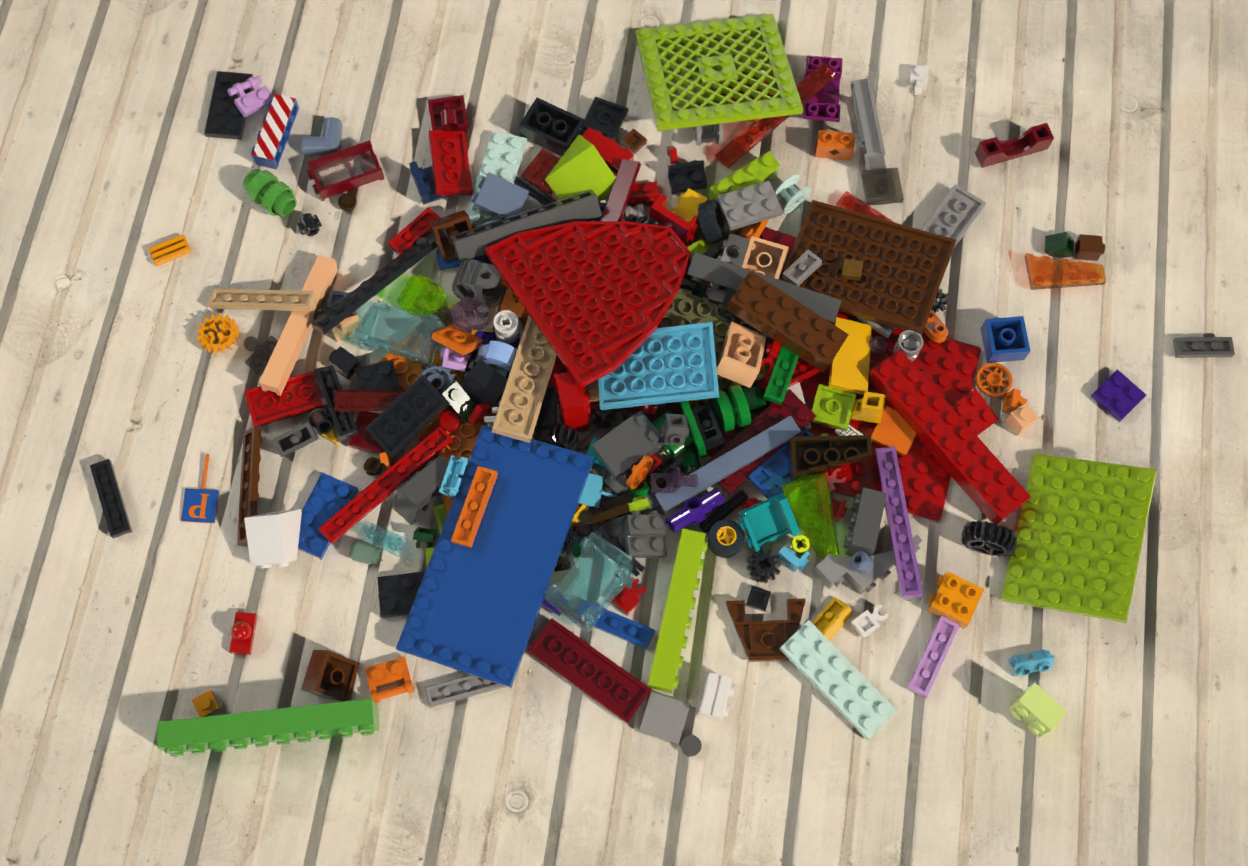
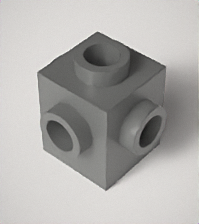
M685 414L665 415L664 424L660 425V436L663 437L664 445L684 446L685 438L689 437V426L687 425Z

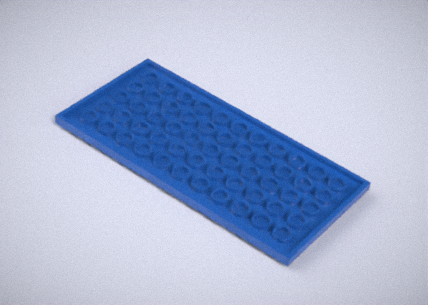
M482 425L468 461L469 465L466 466L458 489L459 494H456L396 650L512 688L593 465L594 457L531 439L530 443L492 433V427ZM480 466L497 471L498 476L472 548L452 543L451 538L477 467Z

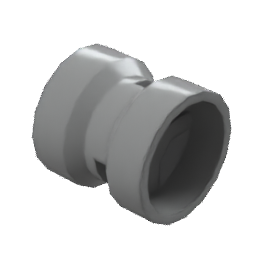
M643 203L633 207L627 205L624 212L625 221H637L639 217L644 216Z

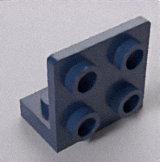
M416 161L409 163L411 174L423 205L451 196L435 195L432 166L423 169L418 167Z

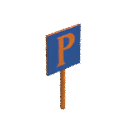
M209 454L205 456L201 489L185 488L181 522L215 524L219 490H205Z

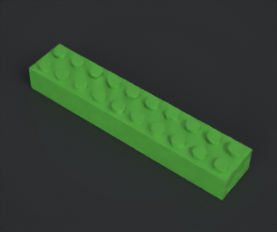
M371 698L157 722V748L163 750L166 754H170L172 757L183 756L184 752L191 751L192 754H203L205 750L213 749V752L226 751L227 747H234V749L240 750L246 749L247 745L254 744L256 747L269 746L268 743L277 742V745L289 744L290 740H298V742L303 743L310 742L311 738L319 737V740H330L335 735H340L341 738L353 737V733H361L364 736L373 735L374 731H379L378 705Z

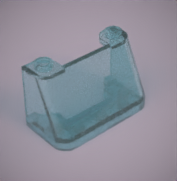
M378 300L377 303L373 302L353 331L350 340L363 350L384 351L406 357L410 361H420V365L430 368L438 346V342L431 339L432 334L444 328L445 324L439 320L440 317L434 314L426 316L391 307L386 302Z
M593 532L588 537L585 536L581 541V554L561 582L554 585L550 584L544 593L546 601L586 633L593 629L633 570L632 556Z

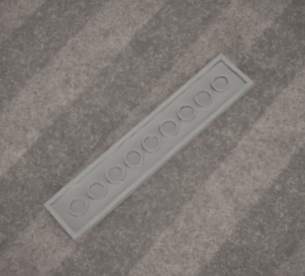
M955 184L921 230L955 239V248L983 210L986 202ZM856 317L857 320L870 325L873 330L887 339L896 329L888 325Z

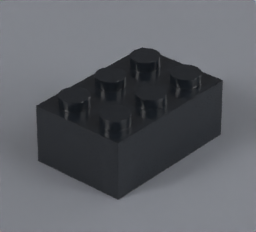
M536 97L519 124L520 137L527 138V140L563 156L577 136H582L585 132V119Z

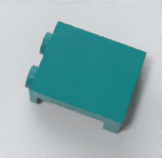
M782 493L738 512L740 516L738 523L742 531L745 530L747 534L745 541L748 547L753 548L756 552L760 551L759 547L787 534H791L793 537L800 534L788 499Z

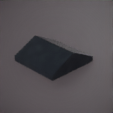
M479 359L460 386L476 405L487 403L494 407L503 395L508 379Z

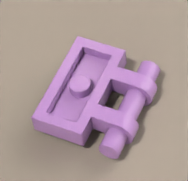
M259 75L249 77L241 84L236 83L227 90L230 96L235 94L238 96L234 104L244 117L268 107L269 102L274 98L266 85L261 88L257 85L262 82V78ZM248 88L252 90L250 93H244V90Z

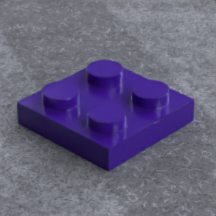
M1118 369L1091 395L1097 403L1119 422L1146 396L1141 389Z

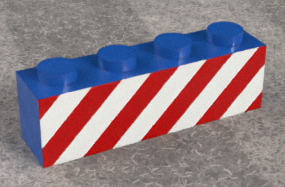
M275 94L273 100L269 102L268 114L264 116L262 130L258 132L256 146H253L251 152L256 165L273 169L278 168L299 110L296 98Z

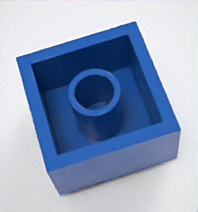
M1023 316L986 319L980 328L987 363L1025 360L1031 351Z

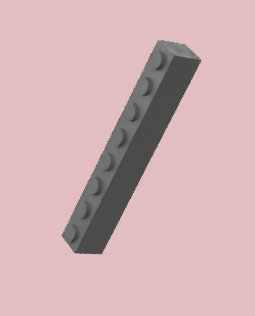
M592 190L452 235L451 239L459 261L465 262V260H474L475 257L481 256L485 248L516 233L576 221H594L597 217L602 216L597 195Z
M694 252L687 274L691 276L690 280L701 283L704 280L709 282L708 286L717 289L722 286L727 288V290L731 288L737 291L751 270ZM752 271L827 321L835 322L842 300Z

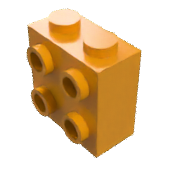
M946 571L943 576L939 575L934 586L937 589L935 594L931 592L926 602L929 604L927 611L938 617L943 616L965 629L970 623L984 589Z

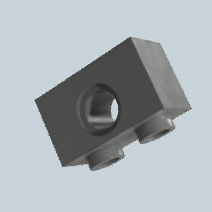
M307 422L272 440L280 456L285 457L319 440V437L311 422Z

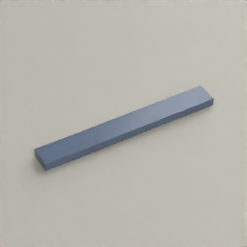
M789 416L655 494V497L666 513L786 443L791 437L801 434V430L792 416Z

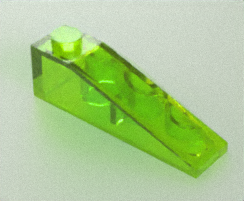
M826 474L808 475L783 484L784 496L787 497L791 510L797 518V523L799 526H802L818 557L823 558L830 554L833 556L839 555Z

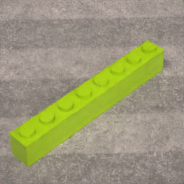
M682 528L648 687L652 690L672 694L673 688L677 689L679 676H676L677 668H682L684 659L683 656H680L681 648L686 649L688 637L684 636L685 630L690 629L692 617L688 616L690 609L694 610L696 598L693 597V592L699 588L700 578H697V573L702 571L704 559H701L702 552H706L708 540H705L706 533Z

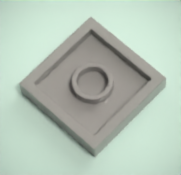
M651 691L639 733L679 745L691 704Z

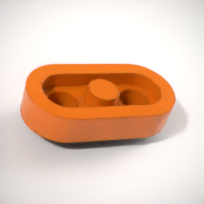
M931 311L924 332L933 342L942 343L947 338L948 329L938 316Z

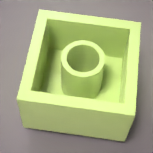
M1036 683L1023 690L1008 707L1016 719L1022 720L1028 725L1027 728L1031 733L1040 737L1052 731L1068 713Z

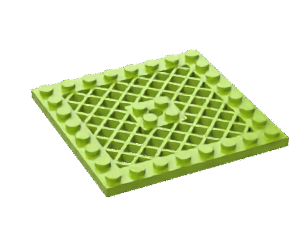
M774 14L635 30L657 131L803 114L802 102Z

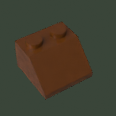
M465 210L429 222L444 262L458 258L451 236L473 229Z
M313 650L301 690L341 702L349 701L360 663L328 650Z

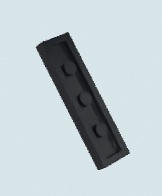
M106 459L90 465L110 536L114 539L133 532L112 461Z

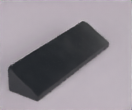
M334 366L314 369L313 379L328 419L332 423V430L336 441L340 442L358 434Z

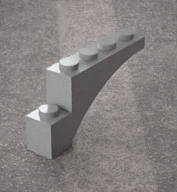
M918 534L913 537L915 553L920 550L919 545L923 541ZM892 549L870 556L873 559V567L865 574H860L850 565L851 558L835 557L832 554L817 564L813 571L829 589L834 585L838 587L846 578L861 595L864 591L869 593L877 586L875 584L877 580L881 579L883 581L891 574L889 570L894 566L896 567Z

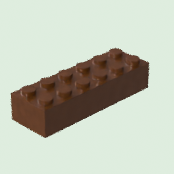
M749 271L725 308L822 372L831 364L849 335L752 271Z

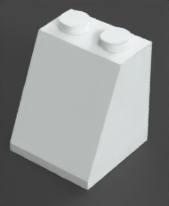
M301 509L266 512L244 518L251 566L259 565L260 569L272 567V564H276L277 567L289 566V562L297 560Z

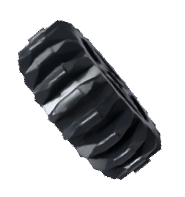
M971 521L966 523L964 530H962V543L967 548L972 549V551L998 557L1012 555L1017 545V534L1013 530L1008 529V527H1003L1001 524H995L994 522Z

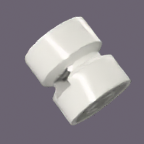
M504 310L495 316L494 328L497 340L506 344L514 343L520 335L517 315L512 311Z

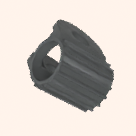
M465 260V262H461V265H459L452 284V291L457 298L466 302L494 303L501 295V289L498 285L501 281V274L494 265L481 263L477 260ZM482 289H489L491 293L484 295L482 294Z

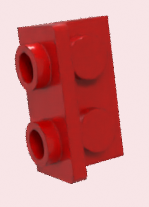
M657 182L635 183L627 205L633 207L643 203V206L651 207L659 197Z

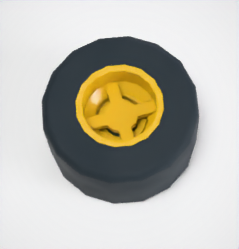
M730 519L717 521L711 526L708 534L710 550L721 558L735 556L741 550L744 542V532L740 525Z

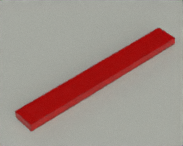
M439 425L318 528L319 531L331 544H334L397 490L403 482H406L415 472L420 470L453 442V438Z

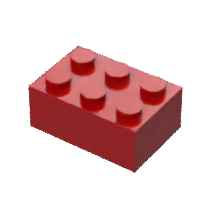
M569 371L555 374L557 403L563 424L577 429L579 433L589 431L588 423H591L589 396L585 392L586 386L580 388Z

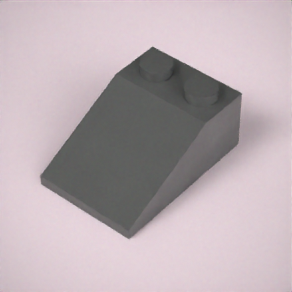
M640 411L595 442L591 448L615 478L638 464L644 455L652 456L657 453L663 446L664 441L643 411Z

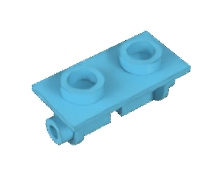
M451 455L439 489L440 493L454 499L456 494H459L458 489L466 466L469 465L467 458L460 457L459 459Z
M1045 649L1030 652L1031 659L1028 658L1026 653L1014 655L1012 658H1009L1010 666H1014L1012 676H1025L1033 672H1045L1052 669L1055 656H1051L1050 651Z

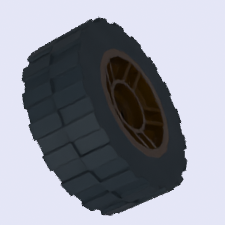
M713 199L700 203L698 216L705 238L709 243L726 239L728 236L727 224L718 202Z

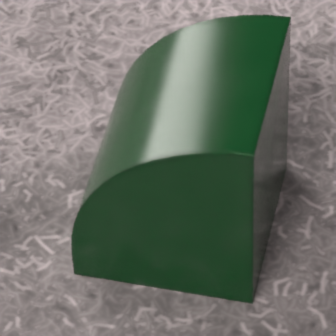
M1067 232L1045 236V253L1058 258L1073 257L1074 239Z
M746 387L743 389L750 412L764 410L769 407L767 400L763 399L765 394L764 388Z

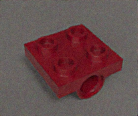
M464 95L428 100L432 130H469Z

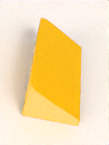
M834 597L814 619L812 624L830 641L852 616L853 612L849 605Z

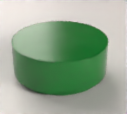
M642 481L635 489L629 488L631 496L636 498L646 496L650 492V488L646 481Z

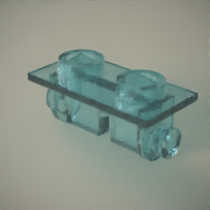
M373 523L371 526L366 527L364 531L366 535L363 539L364 542L376 545L378 548L398 557L408 540Z

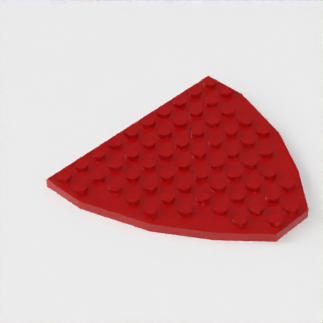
M576 221L519 232L485 248V253L580 388L615 371L656 331L679 291L691 258V252L671 227L628 221Z

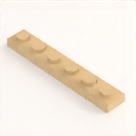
M213 289L207 305L210 309L312 311L317 295L314 291Z

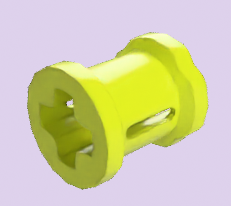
M804 535L796 536L790 545V548L796 551L798 558L802 557L810 547L809 539ZM799 544H802L803 547H801L800 549H798L797 546H798Z

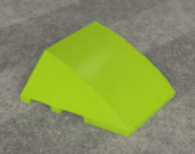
M578 135L545 178V181L558 200L592 190L597 195L598 201H603L610 196L615 176L594 145L581 135Z

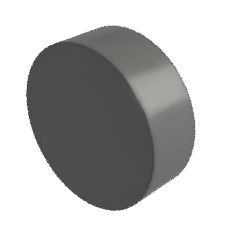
M695 735L685 736L680 744L682 753L688 757L696 756L702 746L700 739Z

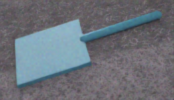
M589 473L579 503L599 509L601 495L611 498L618 497L619 495L602 491L603 477Z

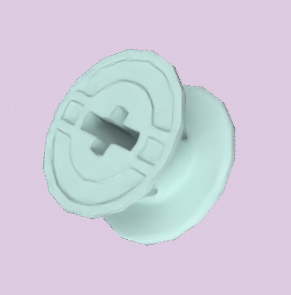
M799 174L789 177L775 191L778 201L784 199L787 202L783 211L785 214H789L797 209L811 193L812 188L810 186H806L801 190L796 186L800 180Z

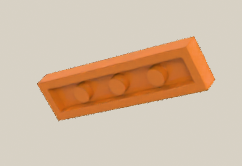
M480 466L477 467L451 538L452 543L472 548L498 476L497 471Z

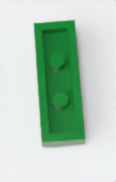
M783 346L780 349L763 399L779 405L783 403L799 356Z

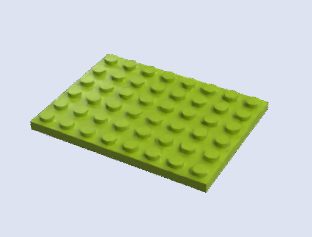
M1034 453L1026 491L1031 498L1021 508L1016 530L1017 545L1010 556L1001 600L1127 623L1157 474L1156 469Z

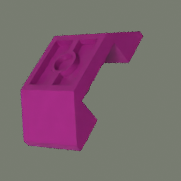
M807 55L803 82V119L840 122L841 104H839V89L843 58Z

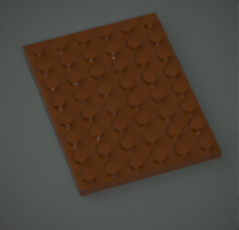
M812 200L783 272L809 250L822 259V265L800 284V287L842 300L838 310L840 312L901 330H911L923 335L956 240ZM844 259L863 261L860 281L841 278ZM781 275L780 280L789 283Z

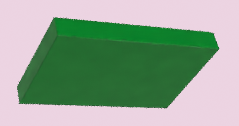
M681 401L679 402L680 408L686 416L687 425L689 426L699 458L707 457L705 444L689 402Z

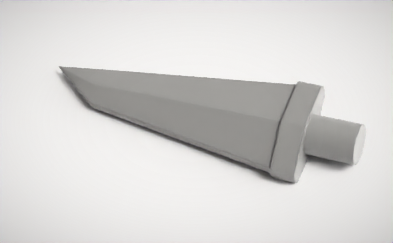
M626 408L620 409L618 412L614 410L615 421L610 422L611 427L598 429L596 426L582 440L579 449L581 451L590 446L593 437L600 439L625 421L623 417L630 411Z

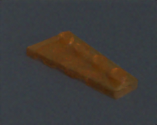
M1026 253L1024 256L1031 290L1104 285L1107 282L1102 264L1082 261L1076 263L1070 262L1069 259H1050L1049 256L1037 257Z

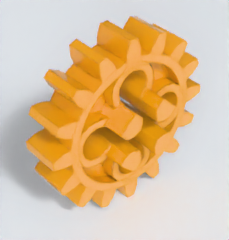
M221 313L218 314V317L211 314V319L205 317V323H199L201 329L196 330L199 335L197 340L208 353L213 350L215 355H217L221 350L225 354L226 348L232 350L231 345H237L235 338H240L238 333L240 330L235 320L230 319L229 315L223 318Z

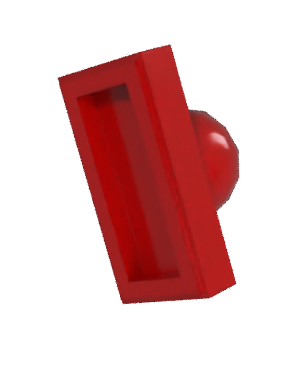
M236 612L234 625L231 628L232 638L229 650L231 654L251 655L258 616L256 613Z

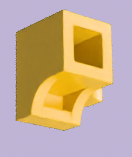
M865 392L862 399H855L851 419L880 424L886 396L884 394Z

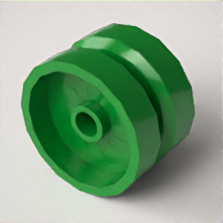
M739 384L728 386L726 392L719 389V397L710 398L722 432L733 430L735 423L739 427L751 424L748 402Z

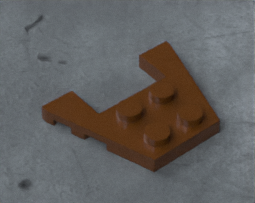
M805 598L786 600L788 620L746 621L745 600L726 601L727 610L748 662L790 661L779 648L798 631L806 602Z

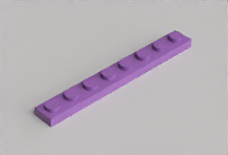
M895 447L875 449L881 489L882 492L887 493L885 511L901 598L922 597L923 590Z

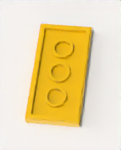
M836 317L833 325L849 335L830 364L829 387L864 395L865 392H868L872 327L868 324Z

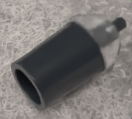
M314 409L310 412L308 422H311L312 426L320 434L329 433L332 429V423L328 419L326 412L323 409Z

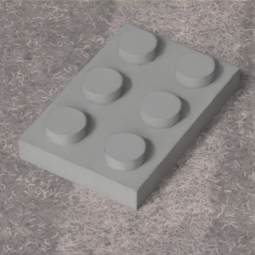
M770 181L717 196V202L730 231L782 216L783 214Z

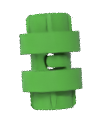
M254 169L244 178L243 186L246 188L247 197L256 204H261L262 208L270 215L286 217L295 209L297 200L293 195V189L284 182H279L278 178L268 170Z

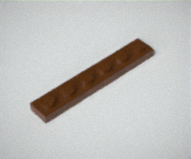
M256 427L243 432L237 545L243 547L248 545L244 518L258 515L257 501L259 498L258 482L260 480L259 463L261 461L260 445L262 437L261 429Z

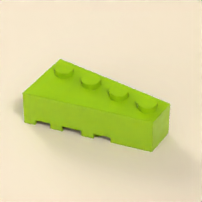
M768 151L711 186L708 198L717 201L718 195L766 181L771 183L778 176L780 163Z

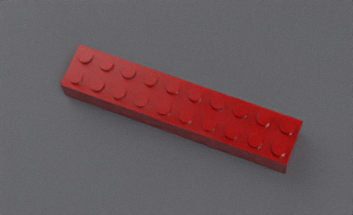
M901 349L871 370L868 379L869 383L879 394L886 396V402L889 406L895 409L915 431L916 437L991 523L1000 524L1031 498L1027 491Z

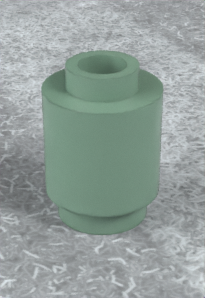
M357 541L356 544H352L349 555L352 556V560L368 565L377 564L381 549L377 548L376 545Z

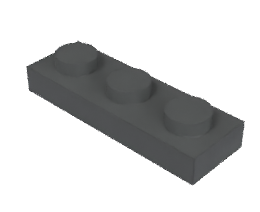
M1177 337L1173 340L1175 358L1233 357L1235 355L1232 337Z

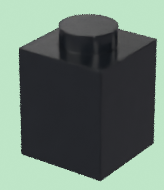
M341 346L334 350L328 359L330 366L333 365L335 371L348 380L355 374V368L361 367L359 359Z

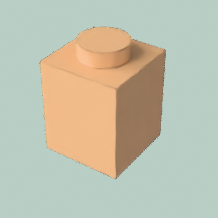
M1025 403L1011 412L1005 422L1018 436L1032 427L1038 417L1028 404Z

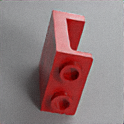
M661 193L650 208V218L661 223L663 226L671 227L687 247L690 242L693 243L697 238L698 217L695 215L690 222H687L666 209L667 196Z

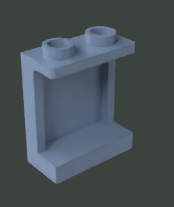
M488 172L486 178L482 176L478 185L481 188L480 192H475L471 201L474 203L472 210L475 211L476 208H480L495 216L504 214L505 218L520 213L529 191Z

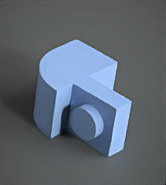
M490 341L487 345H480L475 362L477 363L481 359L488 365H495L501 370L510 372L517 349L503 342Z

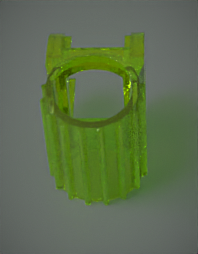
M412 275L397 299V303L408 314L420 317L426 321H438L448 310L443 288L433 280L421 275Z

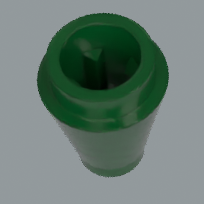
M693 447L684 450L683 472L685 476H688L702 467L696 449Z

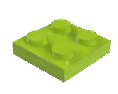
M819 384L811 410L816 415V418L812 422L847 431L856 394Z

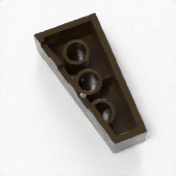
M871 435L791 437L788 441L790 480L867 460L872 455Z

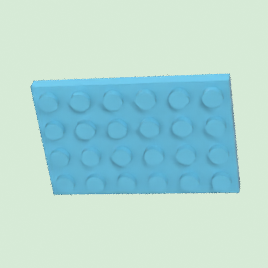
M707 322L657 328L615 371L598 379L600 409L607 410L718 398L719 388L713 323Z

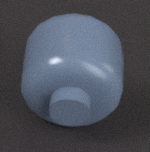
M859 551L851 557L850 565L858 573L865 574L872 569L873 559L864 551Z

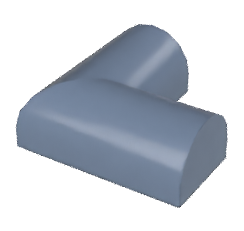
M333 117L324 119L322 136H303L301 143L303 156H326L340 151L343 126L341 120Z

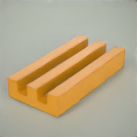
M184 234L148 248L156 266L191 253Z

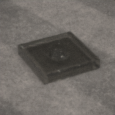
M898 168L864 170L861 172L867 206L903 203L904 197Z

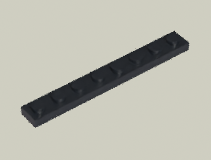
M425 236L419 238L415 244L405 249L395 259L389 261L385 267L376 271L368 280L363 281L354 291L349 292L341 301L333 304L328 311L319 315L311 323L314 330L325 335L437 248L436 241Z

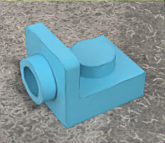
M785 546L777 555L778 559L794 572L799 568L803 570L810 561L807 559L810 555L808 551L799 559L793 549H787Z

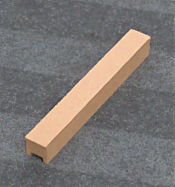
M322 255L317 256L302 288V291H314L317 297L312 311L291 312L259 381L263 391H273L281 396L311 331L314 315L322 307L337 274L338 268L335 259Z

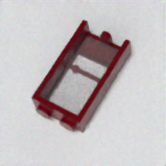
M370 140L307 162L310 168L306 170L310 181H315V184L312 185L316 196H321L322 201L379 179L380 181L385 179Z

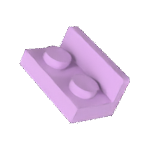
M445 346L442 348L440 359L443 360L442 367L465 372L472 359L473 351L462 355Z

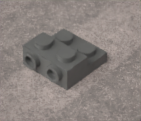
M631 511L622 519L627 558H664L667 555L664 538L667 534L664 514L659 515L658 511L647 512V515H640V511Z

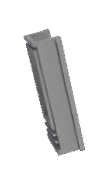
M866 76L865 79L850 82L852 102L866 174L870 175L880 172L884 174L887 173L884 159L885 149L870 76Z

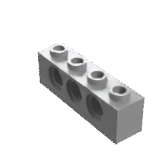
M730 233L728 240L724 239L721 250H724L722 256H718V260L742 267L750 239ZM729 255H735L736 258H731ZM708 287L705 298H708V301L713 304L722 305L727 288L720 290Z

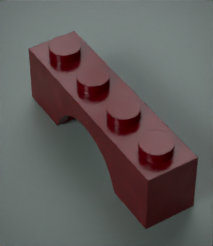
M1044 123L1030 127L1025 133L1011 140L1000 141L995 137L980 141L975 155L981 168L1047 150L1054 136L1048 124Z

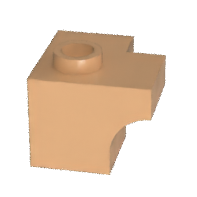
M354 311L332 329L337 342L348 338H356L364 333L357 311Z

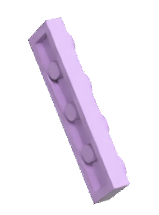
M940 616L909 682L908 690L924 698L928 696L957 633L959 624Z

